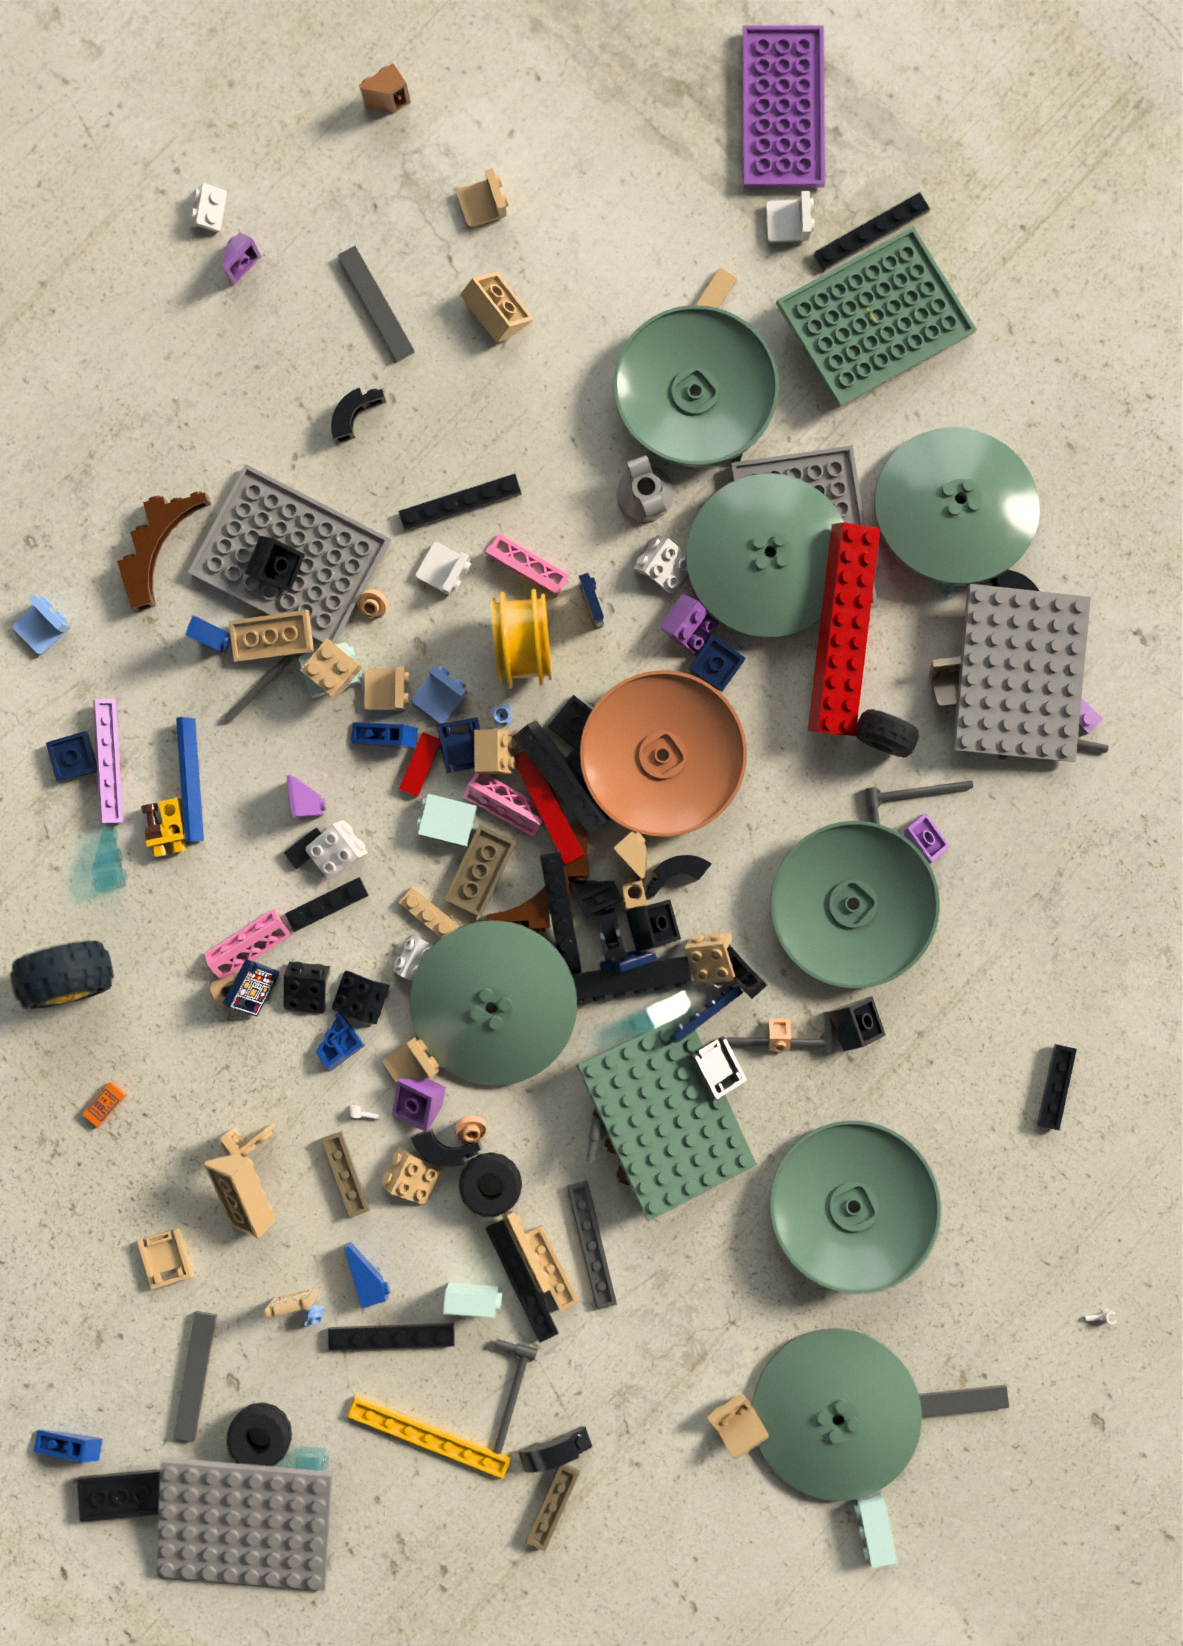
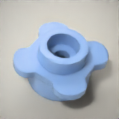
M508 704L491 709L495 726L500 727L502 724H511L513 722V717L510 715L511 708Z
M312 1305L310 1309L305 1310L303 1314L305 1321L303 1324L306 1327L310 1324H318L323 1318L322 1313L325 1312V1308H318L317 1305Z

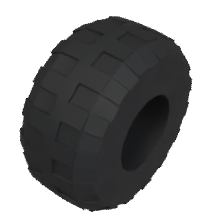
M867 709L863 712L855 728L857 739L877 750L902 758L908 757L913 753L919 739L918 729L914 725L899 717L874 709Z
M488 1152L477 1155L466 1164L460 1175L459 1191L462 1201L470 1211L480 1216L498 1217L505 1214L516 1204L522 1190L521 1174L515 1163L503 1154ZM491 1173L499 1176L503 1183V1190L494 1196L484 1194L478 1185V1180L482 1175Z
M260 1402L248 1405L234 1417L228 1428L226 1442L230 1456L237 1464L276 1466L286 1455L292 1440L291 1424L287 1415L273 1404ZM255 1427L264 1429L269 1434L270 1443L264 1446L253 1443L249 1436V1430Z

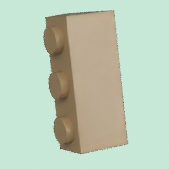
M498 272L472 278L460 294L465 304L473 311L478 321L483 324L496 343L510 339L534 320Z

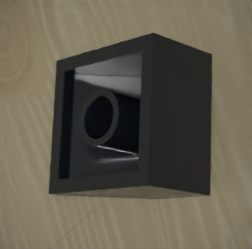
M259 536L245 574L260 582L291 592L305 554L274 538Z
M670 899L626 911L636 952L681 939Z
M873 996L849 1003L830 1012L843 1051L865 1047L886 1036Z

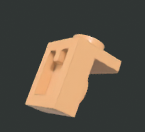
M769 1019V1051H790V1019Z

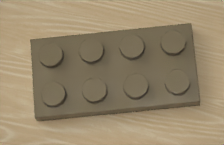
M479 825L444 900L482 917L517 842Z

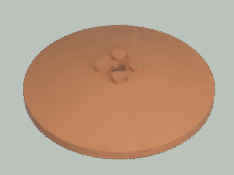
M658 670L637 674L625 679L610 689L599 700L590 713L583 730L580 761L583 777L590 794L598 806L611 819L636 833L639 832L640 834L655 837H671L687 834L704 827L716 819L729 806L743 781L747 762V745L738 715L728 700L717 689L707 682L686 673ZM661 749L666 750L669 754L668 759L665 761L657 758V752Z

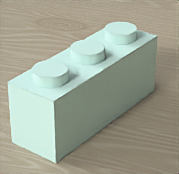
M881 1492L856 1499L857 1505H854L857 1519H861L862 1526L858 1527L861 1540L865 1539L866 1547H863L865 1561H869L872 1568L897 1563L885 1501Z

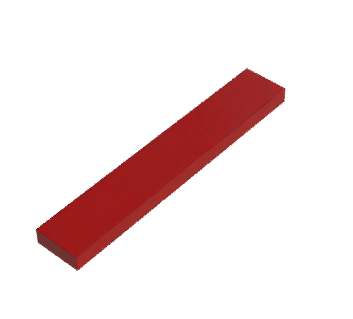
M524 751L514 756L516 767L558 851L561 852L565 865L567 866L584 857L585 855L548 781Z

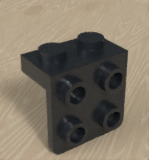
M289 961L284 973V1009L318 1014L324 1013L326 983L330 975V966Z
M346 970L340 981L332 1009L358 1021L377 1024L390 985L370 980Z

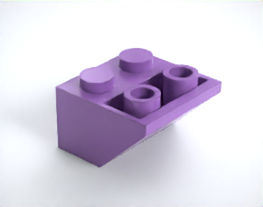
M682 594L659 628L672 640L696 656L719 622L710 615L708 610L699 601Z

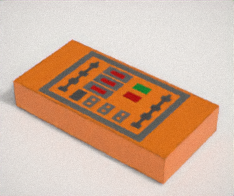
M109 1082L82 1115L98 1128L127 1095L114 1083Z

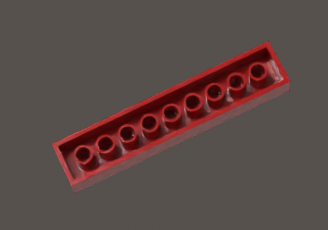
M845 522L831 525L807 731L856 736L855 728L858 721L880 528Z

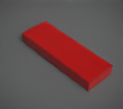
M422 732L400 784V790L419 797L440 747L439 738Z

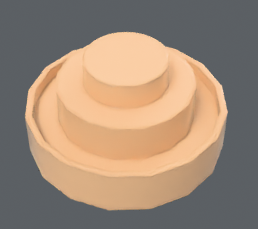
M374 589L365 590L357 601L360 612L370 619L381 618L388 609L386 597Z
M464 1117L455 1126L456 1136L464 1142L480 1140L486 1134V1123L481 1117Z

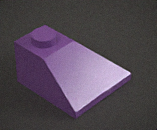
M239 232L236 236L229 239L225 248L223 270L233 285L261 257L251 237Z
M287 775L292 817L304 819L324 816L323 811L326 810L325 799L321 798L319 793L298 778Z
M927 813L923 814L905 829L904 837L920 850L929 864L950 847Z
M399 1079L396 1086L392 1115L427 1132L443 1105L446 1087L430 1079Z

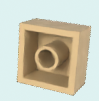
M326 638L300 670L336 700L360 672L362 667Z
M500 729L474 730L475 772L489 775L514 774L516 759L514 757L516 741L513 738L514 733Z

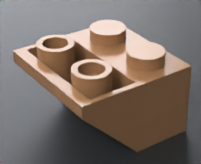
M394 63L382 67L377 74L365 78L359 85L366 108L395 113L411 103L407 83Z

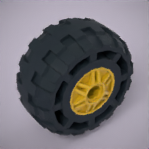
M95 940L72 942L28 953L15 959L12 963V971L10 972L15 999L25 1009L58 1006L101 994L111 988L112 978L114 977L108 950L104 948L101 942Z

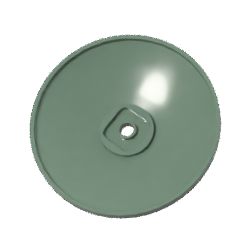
M702 305L672 308L644 322L625 343L619 355L614 374L616 408L624 427L631 437L655 457L686 467H707L721 464L747 451L767 429L773 417L779 394V378L772 352L762 336L740 317L716 307ZM691 388H698L701 394L699 396H692L689 390Z
M958 427L940 428L915 436L892 454L876 484L874 516L877 528H880V536L884 544L904 567L914 574L935 583L967 586L969 584L983 583L998 577L1015 565L1030 546L1037 529L1039 497L1028 468L1021 458L1006 444L988 434L972 429ZM955 497H964L965 503H957Z
M767 473L737 479L714 493L705 502L693 521L686 545V567L692 589L700 603L713 618L727 628L743 635L756 638H780L808 629L821 619L831 525L844 521L835 506L825 495L810 484L797 478ZM766 548H773L776 551V556L773 558L767 557L764 553Z
M865 821L833 823L819 828L801 839L789 851L779 866L771 892L773 926L779 942L789 957L812 977L827 984L844 988H867L881 985L909 970L922 957L930 945L936 931L940 911L936 878L920 850L895 830ZM850 898L858 900L859 905L856 909L848 908L847 902Z
M488 920L456 928L439 939L430 948L419 964L413 979L410 994V1010L418 1038L423 1041L427 1047L426 1051L435 1058L440 1066L455 1076L473 1083L508 1085L537 1075L553 1063L561 1054L570 1039L576 1021L577 993L574 979L567 963L548 940L522 925L506 921ZM490 1002L495 1003L497 1011L489 1012L486 1009V1004Z
M840 1121L813 1130L801 1138L788 1151L774 1177L770 1196V1212L777 1240L788 1259L800 1272L826 1288L850 1294H866L883 1291L901 1283L923 1264L931 1252L938 1235L941 1220V1201L936 1179L927 1161L903 1136L891 1129L871 1122ZM849 1202H858L860 1210L857 1213H851L848 1209Z
M842 1328L820 1329L791 1340L780 1348L766 1364L758 1379L753 1396L752 1407L769 1435L766 1440L758 1444L767 1463L790 1486L819 1499L831 1501L854 1500L883 1489L905 1469L919 1441L922 1425L921 1403L918 1390L907 1367L885 1344L869 1335L854 1330ZM835 1415H842L844 1421L841 1424H834L832 1419Z

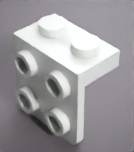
M801 191L799 200L767 202V237L769 242L809 240L815 226L814 219H811L814 201L810 199V191Z
M656 535L649 542L644 554L637 559V564L633 569L640 574L649 576L665 591L673 594L688 574L686 553L669 538Z
M434 542L418 569L416 576L418 579L451 596L453 592H457L461 585L460 579L463 574H467L469 571L471 560L463 552L460 555L448 547Z
M343 820L331 825L306 847V852L328 880L335 878L351 863L368 853L364 843L356 838L351 826Z

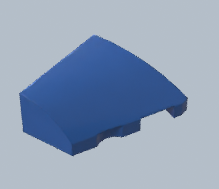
M340 1012L336 1013V1019L331 1029L327 1030L324 1041L320 1043L316 1050L325 1067L330 1070H334L365 1046L357 1032Z

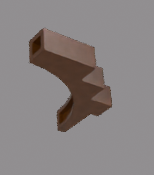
M194 492L190 494V497L183 499L181 497L170 500V503L163 496H152L148 498V501L143 502L150 526L141 525L136 527V530L130 532L137 555H126L123 557V560L117 561L130 606L136 612L156 606L153 592V574L161 547L172 530L182 520L194 512L211 505L210 498L205 492Z
M570 826L585 856L567 866L563 861L568 895V877H572L573 881L585 880V876H589L587 830L584 826ZM545 886L533 898L518 907L504 912L487 914V921H512L518 925H525V921H529V929H534L536 933L546 932V928H550V910Z

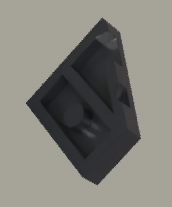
M569 881L585 918L623 901L614 881Z

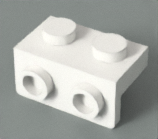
M205 183L194 190L192 200L195 201V204L189 215L191 228L195 229L199 226L216 233L220 231L227 191Z
M412 934L406 941L401 956L396 959L393 971L413 982L419 964L433 944Z

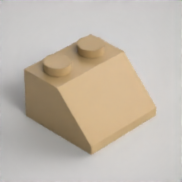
M631 831L613 850L641 880L645 877L646 846L644 843L646 840L639 832L634 834Z

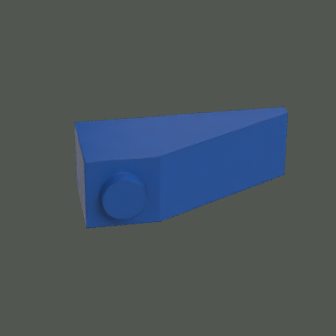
M192 615L185 632L187 637L202 646L220 653L227 649L230 642L229 633Z
M353 722L351 743L416 748L418 728L404 724Z
M352 1242L347 1243L344 1249L361 1308L386 1302L389 1297L388 1294H390L388 1282H384L383 1276Z
M37 1430L34 1452L81 1463L99 1461L103 1439L81 1434Z

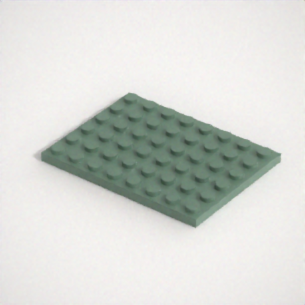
M915 227L902 232L787 294L776 302V305L839 408L977 331Z
M688 1012L576 1065L646 1221L653 1220L757 1165L726 1096L723 1095L719 1099L711 1101L690 1060V1055L703 1048L696 1029L677 1043H673L669 1037L674 1033L673 1028L680 1023L685 1025L690 1021Z

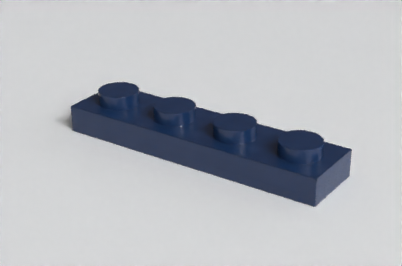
M731 986L727 987L721 992L722 997L718 1000L713 998L705 1004V1010L701 1013L698 1010L690 1015L688 1023L685 1025L680 1023L673 1028L674 1033L669 1036L673 1043L680 1042L744 992L739 986L734 988Z

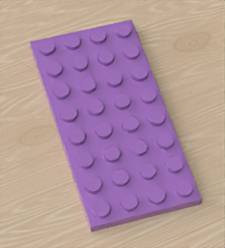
M743 25V188L824 187V25Z

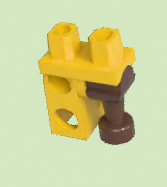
M181 798L141 806L142 813L147 814L148 827L145 830L146 845L151 847L154 857L167 855L165 844L168 843L172 844L173 853L186 851ZM158 804L162 818L161 823H158L155 812L159 810Z

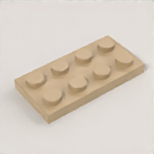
M309 610L229 621L234 662L314 652Z

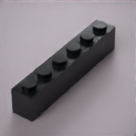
M537 720L527 724L513 736L590 835L611 820L593 799L584 779Z
M687 956L652 961L623 972L594 970L572 974L576 987L577 1003L585 1002L584 998L592 997L593 1001L605 999V995L613 994V997L626 996L625 992L628 991L640 994L645 993L646 988L654 987V991L667 989L666 985L674 984L675 988L687 986V982H691Z

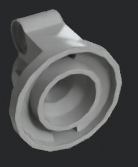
M645 455L626 462L627 472L619 481L617 498L619 506L628 517L640 522H651L661 518L669 510L674 491L668 475L658 467L651 466ZM642 481H649L654 484L655 491L650 495H642L637 490V485Z

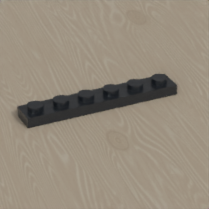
M918 192L816 250L814 256L823 271H826L929 212L930 208L922 194Z
M514 473L400 510L399 515L404 530L407 532L522 495Z
M561 852L540 855L556 949L564 958L571 974L582 973Z
M501 1219L487 1226L485 1229L539 1343L558 1335L559 1331L541 1293L537 1291L504 1220Z
M454 1323L328 1328L329 1350L455 1346Z

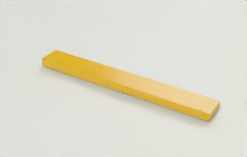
M356 1395L347 1415L350 1419L501 1479L504 1478L511 1457L507 1455L497 1454L492 1449Z

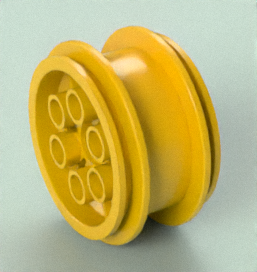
M535 589L531 591L532 599L506 601L504 592H500V602H496V598H492V622L499 684H503V680H507L509 689L513 688V679L539 677L540 686H544V676H548V679L552 680L545 594H541V598L537 599Z

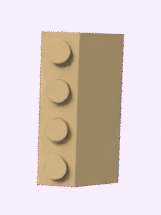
M232 1154L204 1163L232 1227L259 1238L276 1222L273 1216V1209L268 1204L267 1195L262 1190L260 1178L254 1171V1164L251 1159L238 1154Z

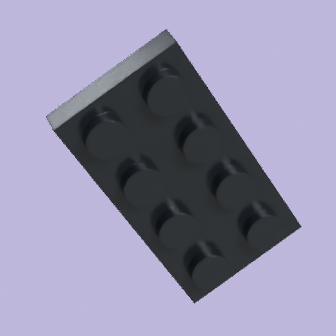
M160 1469L79 1476L77 1478L80 1522L159 1515Z

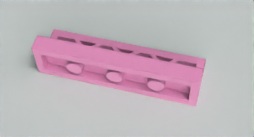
M498 534L492 546L489 545L485 551L486 556L556 597L569 577L565 572ZM502 541L508 545L510 552L503 553L496 549V547ZM523 553L526 555L527 563L522 564L513 558V555ZM540 563L543 565L545 573L539 574L531 569L530 565ZM557 573L563 578L559 585L549 580L548 575Z
M476 772L463 794V798L532 837H535L543 822L542 817L539 818L531 812V810L538 811L532 799L487 774ZM480 778L483 781H485L487 785L482 786L481 784L477 783L476 780ZM495 790H501L505 795L500 796ZM513 800H519L523 805L518 806L514 804Z
M272 909L204 955L210 969L221 979L241 969L245 960L253 961L290 937L291 933L281 922L276 910ZM278 928L283 931L279 936H271L272 932ZM265 941L262 947L253 948L256 942ZM239 953H247V956L245 958L236 959V956ZM222 964H230V967L223 972L218 969Z

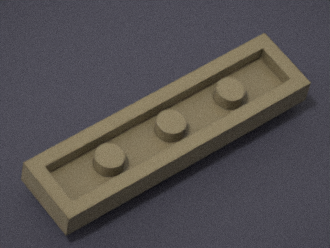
M340 1131L323 1137L321 1140L349 1218L368 1212L370 1207L343 1132Z
M567 1464L558 1467L527 1536V1544L543 1551L546 1550L580 1470Z

